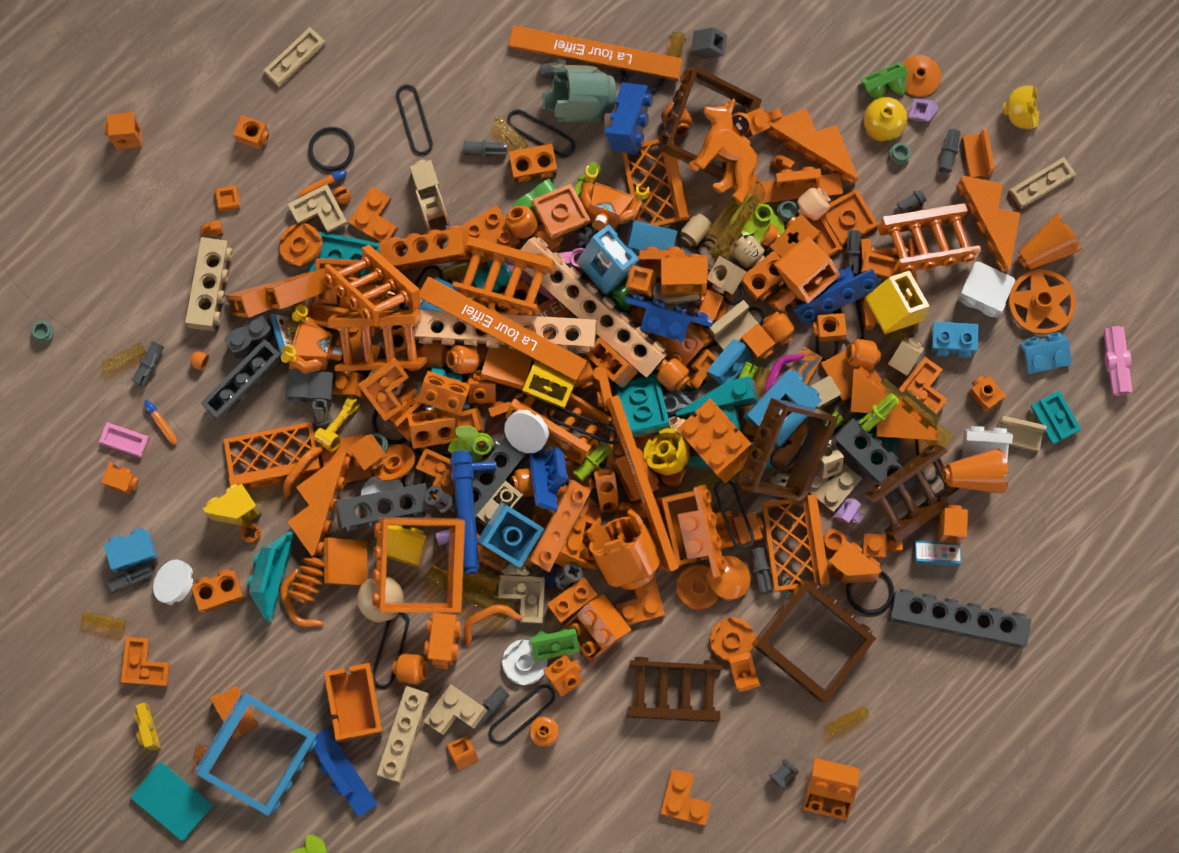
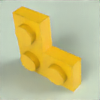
M145 702L136 705L137 712H134V716L140 730L137 732L139 744L151 751L161 749L149 705Z

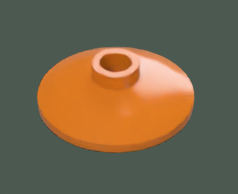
M916 55L907 58L902 63L906 66L908 72L905 90L907 94L914 97H926L937 90L941 82V71L934 60L927 56ZM917 71H923L924 76H919Z
M403 444L388 447L385 452L387 457L382 460L384 464L374 470L373 473L381 481L388 482L400 479L414 465L415 454L413 450Z

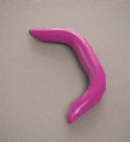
M791 354L779 358L768 376L765 384V393L769 386L777 380L780 370L785 364L797 362L803 359L805 354Z

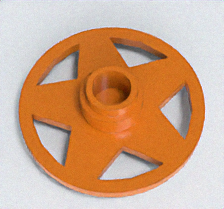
M1037 269L1023 274L1016 280L1009 294V309L1014 320L1023 329L1034 334L1047 335L1061 330L1072 319L1076 308L1075 294L1069 282L1060 274L1050 270ZM1044 275L1055 278L1062 285L1049 287ZM1031 277L1030 290L1015 292L1021 282ZM1069 296L1070 309L1068 316H1066L1059 304ZM1014 304L1027 309L1025 322L1017 314ZM1045 318L1058 325L1049 329L1037 328Z

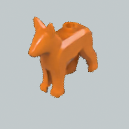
M732 99L729 104L725 102L723 106L704 107L703 112L710 120L711 128L705 136L700 154L688 164V167L694 172H697L700 168L704 170L714 157L722 162H726L727 165L723 179L719 183H714L712 188L718 193H723L737 184V190L733 197L738 204H742L749 191V182L757 166V154L750 146L751 142L746 137L739 136L733 131L732 111L735 99Z

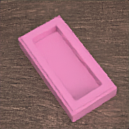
M106 422L99 444L142 459L150 437Z

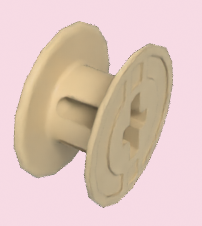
M435 184L437 195L421 200L418 191L415 190L428 231L430 230L428 221L443 216L446 224L450 226L437 184Z

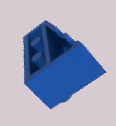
M622 82L615 101V105H617L616 112H611L610 120H613L610 128L606 127L604 132L612 151L638 154L639 147L643 146V128L648 125L649 117L647 111L648 107H651L653 103V94L650 93L648 85Z

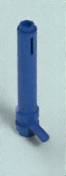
M462 450L452 452V458H450V466L453 467L451 479L454 481L457 518L465 521L464 574H476L480 565L472 480L474 479V472L496 470V461L473 463L470 452Z

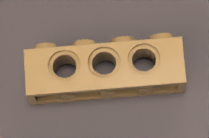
M201 237L185 321L188 328L215 332L216 325H220L221 312H219L220 304L224 303L225 291L222 290L224 283H227L229 277V270L226 268L228 261L231 262L233 249L230 248L228 241ZM212 260H219L218 266L213 268L209 267V263ZM208 281L216 282L213 288H205V284ZM211 302L212 305L208 310H202L201 306L203 303Z
M406 686L377 776L401 784L430 697L427 692Z

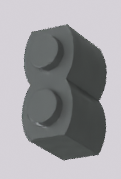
M258 315L248 320L244 327L232 330L224 340L237 359L250 354L255 346H258L264 339L268 342L274 334L264 317Z
M288 370L286 397L293 404H304V401L316 402L317 399H324L327 403L333 401L335 376L330 372L315 371L305 374L300 370Z

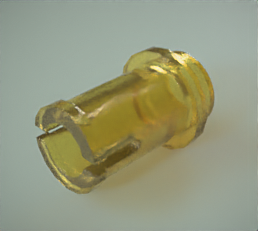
M673 32L672 36L669 37L671 44L668 56L681 58L683 44L686 43L685 34Z
M465 261L449 268L445 266L441 270L443 280L452 283V280L464 277L469 267L467 262Z
M758 367L754 379L758 397H762L767 392L765 388L771 371L766 368L763 372V367Z

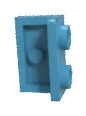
M1061 333L1048 334V337L1040 339L1032 337L1026 339V342L1020 343V348L1024 351L1026 372L1028 374L1072 365L1069 339Z

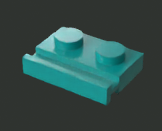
M1060 390L1030 405L1039 424L1047 426L1044 433L1051 446L1081 430Z

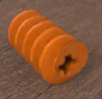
M310 556L311 558L303 559L307 566L299 567L303 575L295 574L294 576L299 583L292 582L290 584L295 591L288 590L286 592L290 598L308 607L310 606L306 603L307 601H315L311 593H319L315 585H323L319 577H324V562Z

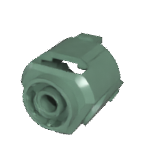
M550 65V70L554 71L555 75L552 92H543L542 94L543 110L554 111V116L559 122L600 123L605 113L613 111L616 101V84L613 76L606 75L593 66Z

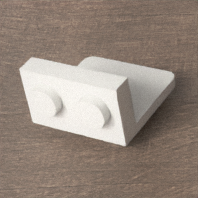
M976 262L958 300L968 307L976 308L985 315L998 319L1006 305L1005 303L1015 283V279L981 262Z
M971 426V429H964L962 459L995 448L1003 451L1006 459H1008L1009 443H1012L1013 434L1007 432V428L994 427L993 431L984 430L985 427Z

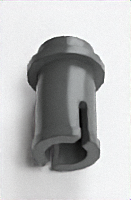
M558 59V62L539 64L541 78L555 75V72L550 70V65H566V61Z
M915 190L912 195L898 202L897 206H899L900 212L904 214L919 205L922 207L927 200L921 190Z
M317 399L312 404L315 413L314 423L324 428L330 424L332 418L330 413H328L327 402L324 399Z

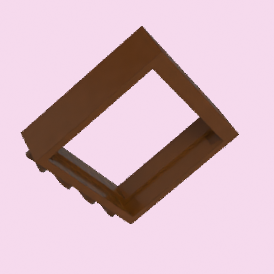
M693 66L685 70L680 77L681 85L673 96L674 104L672 110L666 116L667 124L665 130L659 136L658 141L660 144L658 150L687 164L698 157L672 144L694 81L731 100L735 99V102L743 105L741 112L745 114L758 109L762 99L697 66ZM747 133L743 135L747 139L749 138ZM709 162L704 170L701 168L699 170L722 180L727 163L723 162L722 167H719Z
M771 398L737 483L753 492L805 502L839 418L823 410ZM788 411L814 417L787 485L783 486L760 481ZM825 420H828L827 426L824 425ZM798 488L801 489L799 495L796 493Z
M801 580L751 645L819 702L827 703L876 638L871 634L873 631L863 623L860 625L854 620L855 615L838 607V601L829 594L825 596L819 591L821 587L813 580ZM806 592L811 594L863 638V641L825 690L767 642Z

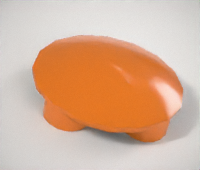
M728 555L723 556L726 560V573L724 575L714 578L711 566L706 574V581L714 593L725 601H731L743 596L749 589L751 580L749 570L744 562L737 557Z

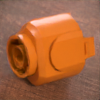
M630 509L627 511L629 517L615 519L602 527L598 521H594L587 531L590 540L589 549L606 582L611 586L622 587L627 590L637 589L647 584L654 577L660 563L656 554V546L646 526L643 524V520Z

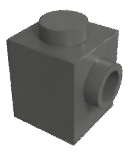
M714 27L694 31L691 52L704 59L724 56L727 35Z

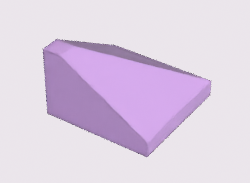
M914 99L908 119L929 122L939 107L932 100Z

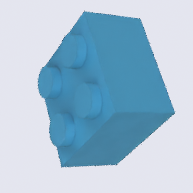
M501 502L477 541L516 566L521 567L544 528Z

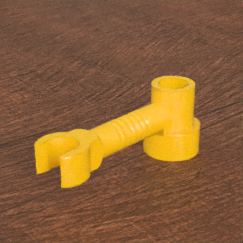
M349 396L332 424L326 430L319 428L315 432L314 440L321 443L323 448L330 452L338 449L341 437L335 434V432L349 415L358 410L360 404L356 403L357 399Z

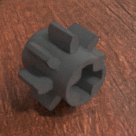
M593 223L585 225L576 230L579 236L576 242L585 249L591 238L599 231L593 227Z

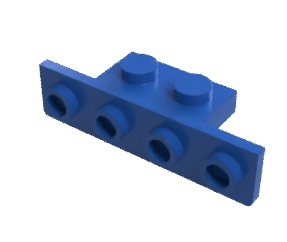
M850 267L839 270L840 276L811 302H804L793 308L801 324L805 326L815 321L818 315H827L871 293L882 284L873 268L854 277Z
M638 293L626 294V303L646 308L640 330L683 342L690 321L712 327L713 320L709 318V314L697 311L694 314L687 312L688 309L683 306L675 305L673 308L666 306V302L659 299H653L652 302L644 299L645 296Z
M554 447L550 453V451L542 448L535 453H529L535 504L542 509L556 512L558 510L556 493L561 487L565 486L568 479L565 468L566 461L564 460L563 449Z
M326 728L318 733L315 737L316 744L314 750L321 761L318 765L325 776L330 775L334 782L331 786L338 796L342 794L357 816H362L377 806L376 800L330 730Z

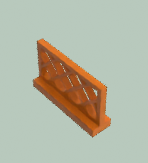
M658 139L643 142V146L639 147L638 150L642 155L636 164L628 159L627 153L622 152L630 194L635 196L634 199L637 197L634 185L637 187L638 183L633 181L632 176L637 169L646 174L641 182V190L644 192L647 189L643 186L649 177L659 182L653 193L649 191L651 196L645 205L641 206L642 209L638 212L635 218L636 221L641 222L640 218L646 210L655 216L651 223L648 224L663 227L680 222L682 224L688 223L690 214L678 159L664 152H661L657 159L649 155L650 149L660 144ZM645 157L655 162L649 172L639 167ZM658 164L666 168V173L662 179L652 174ZM662 185L670 189V194L666 200L656 195ZM653 198L663 203L657 213L647 208ZM669 206L674 209L675 218L665 219L660 215L665 207Z
M307 422L224 439L230 486L234 484L238 486L242 483L244 488L250 491L284 484L285 479L296 465L295 462L299 461V456L305 448L310 450L317 447L316 440H314L313 423ZM309 429L310 436L305 442L296 438L299 431ZM284 434L289 438L282 447L273 442L278 435ZM256 439H263L267 442L261 451L251 446ZM292 441L301 445V448L295 455L286 450ZM240 443L245 447L237 456L231 452V444ZM270 445L279 449V452L273 459L264 454ZM248 449L257 454L251 464L242 459ZM285 453L292 460L288 465L282 466L277 461ZM318 455L308 462L295 481L308 479L321 469ZM261 457L270 462L267 468L263 470L254 467ZM238 462L248 467L243 474L234 475V468Z
M817 494L807 495L805 502L792 499L762 502L774 592L794 590L798 584L793 583L795 580L797 582L801 581L798 576L804 568L813 573L814 582L821 588L828 587L830 581ZM802 503L804 512L798 519L788 510L793 504ZM768 507H777L783 511L777 521L768 516ZM785 514L796 521L789 531L779 524ZM769 521L774 524L771 529ZM798 523L807 531V535L802 541L791 533ZM776 526L786 533V536L780 543L771 537V532ZM788 536L799 543L793 553L782 546ZM773 544L777 546L774 551H773ZM801 546L810 551V557L806 563L795 556ZM779 548L790 556L783 566L774 558V554ZM792 558L802 565L796 576L785 568ZM810 561H811L812 568L807 565ZM782 570L793 578L789 585H778L777 577Z

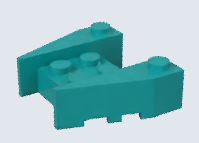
M750 376L727 381L676 412V416L686 420L691 415L695 418L697 416L695 412L711 398L742 433L738 408L754 405L758 401L756 384ZM699 454L698 456L690 457L687 463L691 468H711ZM770 458L765 469L772 468Z

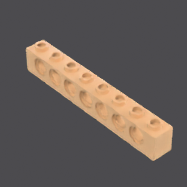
M535 237L529 239L520 250L552 258L557 266L556 270L560 271L563 276L562 281H557L553 274L547 273L543 276L541 285L579 319L596 320V334L646 378L651 375L668 355L665 352L664 346L657 341L653 342L648 337L647 331L640 330V326L636 327L631 322L632 319L623 311L620 313L614 307L615 304L608 297L603 298L597 292L598 289L590 282L586 283L581 278L582 275L578 270L573 267L569 268L564 263L565 260L561 255L556 252L553 254L547 248L548 245L541 238L536 239ZM526 267L524 270L534 277V269ZM572 285L578 287V296H575L571 293ZM588 300H592L595 302V311H592L588 308ZM605 315L612 317V325H607L604 322ZM621 330L629 332V340H624L621 337ZM639 344L646 347V355L638 352L637 346Z
M421 310L422 318L414 326V337L421 344H432V341H441L442 345L449 346L455 345V342L477 347V343L486 344V347L500 348V345H506L488 334L484 336L478 335L476 328L445 311ZM500 314L524 328L532 329L534 333L543 338L547 330H554L556 336L549 341L566 350L576 349L578 353H590V350H595L596 320ZM437 323L444 325L440 333L432 332L433 326ZM460 324L465 325L466 331L463 334L459 335L454 332L456 326ZM570 331H576L579 334L575 341H569L566 336Z

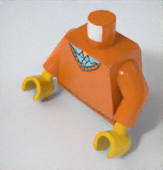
M587 166L584 173L586 182H583L580 201L588 213L593 227L601 231L607 225H610L613 230H617L620 225H625L635 220L643 204L641 201L649 197V187L646 192L641 193L639 191L642 188V183L638 184L636 187L637 197L634 199L635 196L597 182L592 184L597 178L598 168H596L594 175H590L588 173L589 166Z
M300 304L292 313V319L294 321H302V323L298 324L292 346L285 345L281 350L283 353L281 360L285 363L289 362L290 370H300L305 374L325 371L329 359L342 361V348L332 346L333 335L318 326L311 317H306L308 310L304 305Z

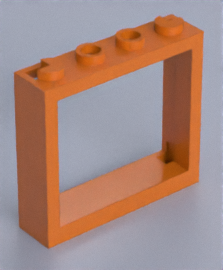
M378 517V523L375 524V536L378 537L377 546L374 547V559L377 560V566L373 570V582L376 583V591L372 594V605L375 606V610L379 612L461 613L465 521L458 518ZM388 525L450 526L447 603L385 602Z

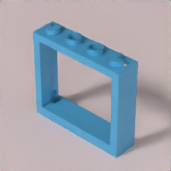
M242 691L194 773L269 816L271 812L274 813L279 807L280 800L278 799L281 794L289 790L293 782L290 780L295 772L298 773L305 762L303 757L306 752H311L314 748L316 734ZM250 704L305 736L265 805L209 773Z

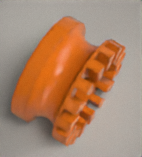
M248 522L242 526L240 535L245 543L255 544L261 538V530L257 524ZM248 528H250L251 530H257L254 533L255 538L252 539L250 536L247 538L245 537L247 535L246 530Z

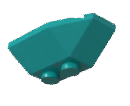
M287 532L260 549V553L255 554L253 560L255 571L254 575L249 576L247 588L268 623L273 622L280 596V587L285 578L296 537L293 532Z

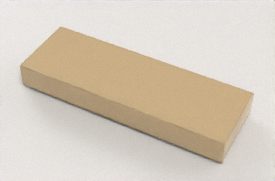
M309 27L269 64L263 72L272 82L280 87L326 43Z
M1065 157L1011 188L1008 193L1021 210L1074 178L1076 173Z

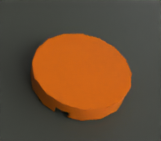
M305 223L294 224L287 228L279 241L281 256L287 263L295 267H304L312 264L321 254L323 247L322 237L318 230Z
M693 565L687 567L677 580L676 592L679 600L692 610L708 609L718 601L719 596L714 593L706 581V574L709 571L708 566Z
M736 617L726 618L718 622L712 629L710 647L716 657L721 661L729 663L728 658L747 652L752 653L754 647L751 644L755 640L754 632L751 626L743 619Z

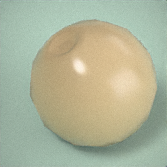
M386 576L385 602L404 603V594L400 585L394 579ZM373 578L366 580L360 587L357 595V603L361 613L368 620L377 623L394 619L400 612H379L375 610V606L372 605V594L376 591V583L373 582Z

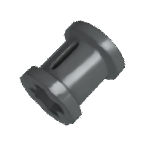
M432 486L425 493L426 503L430 506H435L439 513H447L452 509L453 497L449 494H444L440 487Z
M574 562L567 563L563 571L556 574L554 579L556 586L566 591L574 582L582 578V569Z
M783 759L782 765L774 774L771 773L769 777L784 790L786 788L785 784L794 775H798L799 771L789 761Z

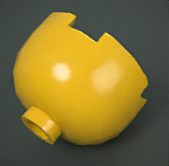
M1024 85L1017 87L1010 93L1008 102H1004V115H1008L1010 122L1018 128L1032 129L1038 127L1039 111H1037L1036 100L1039 99L1036 86Z
M880 97L874 100L866 108L863 116L866 133L872 139L880 142L898 139L904 132L907 124V112L904 106L898 100L891 97Z
M667 428L658 431L660 434L652 441L650 439L647 441L644 448V459L655 472L663 475H672L680 472L687 465L690 458V447L687 440L675 429Z

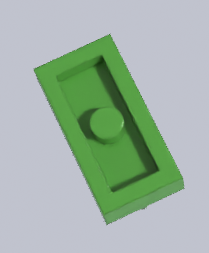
M898 62L860 80L863 87L875 99L884 97L886 91L885 84L887 83L895 93L903 96L906 90V75H908L906 66Z
M563 628L559 632L551 634L540 630L535 637L530 638L535 661L580 652L575 629L568 630Z

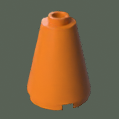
M1059 213L1054 215L1018 251L1020 256L1017 259L1024 269L1028 267L1032 270L1082 250L1078 246L1080 243L1067 223L1063 225L1061 222L1063 217Z
M995 448L949 463L942 471L943 481L947 482L949 487L1002 494L1008 487V481H1004V474H1009L1005 453L999 451V448Z

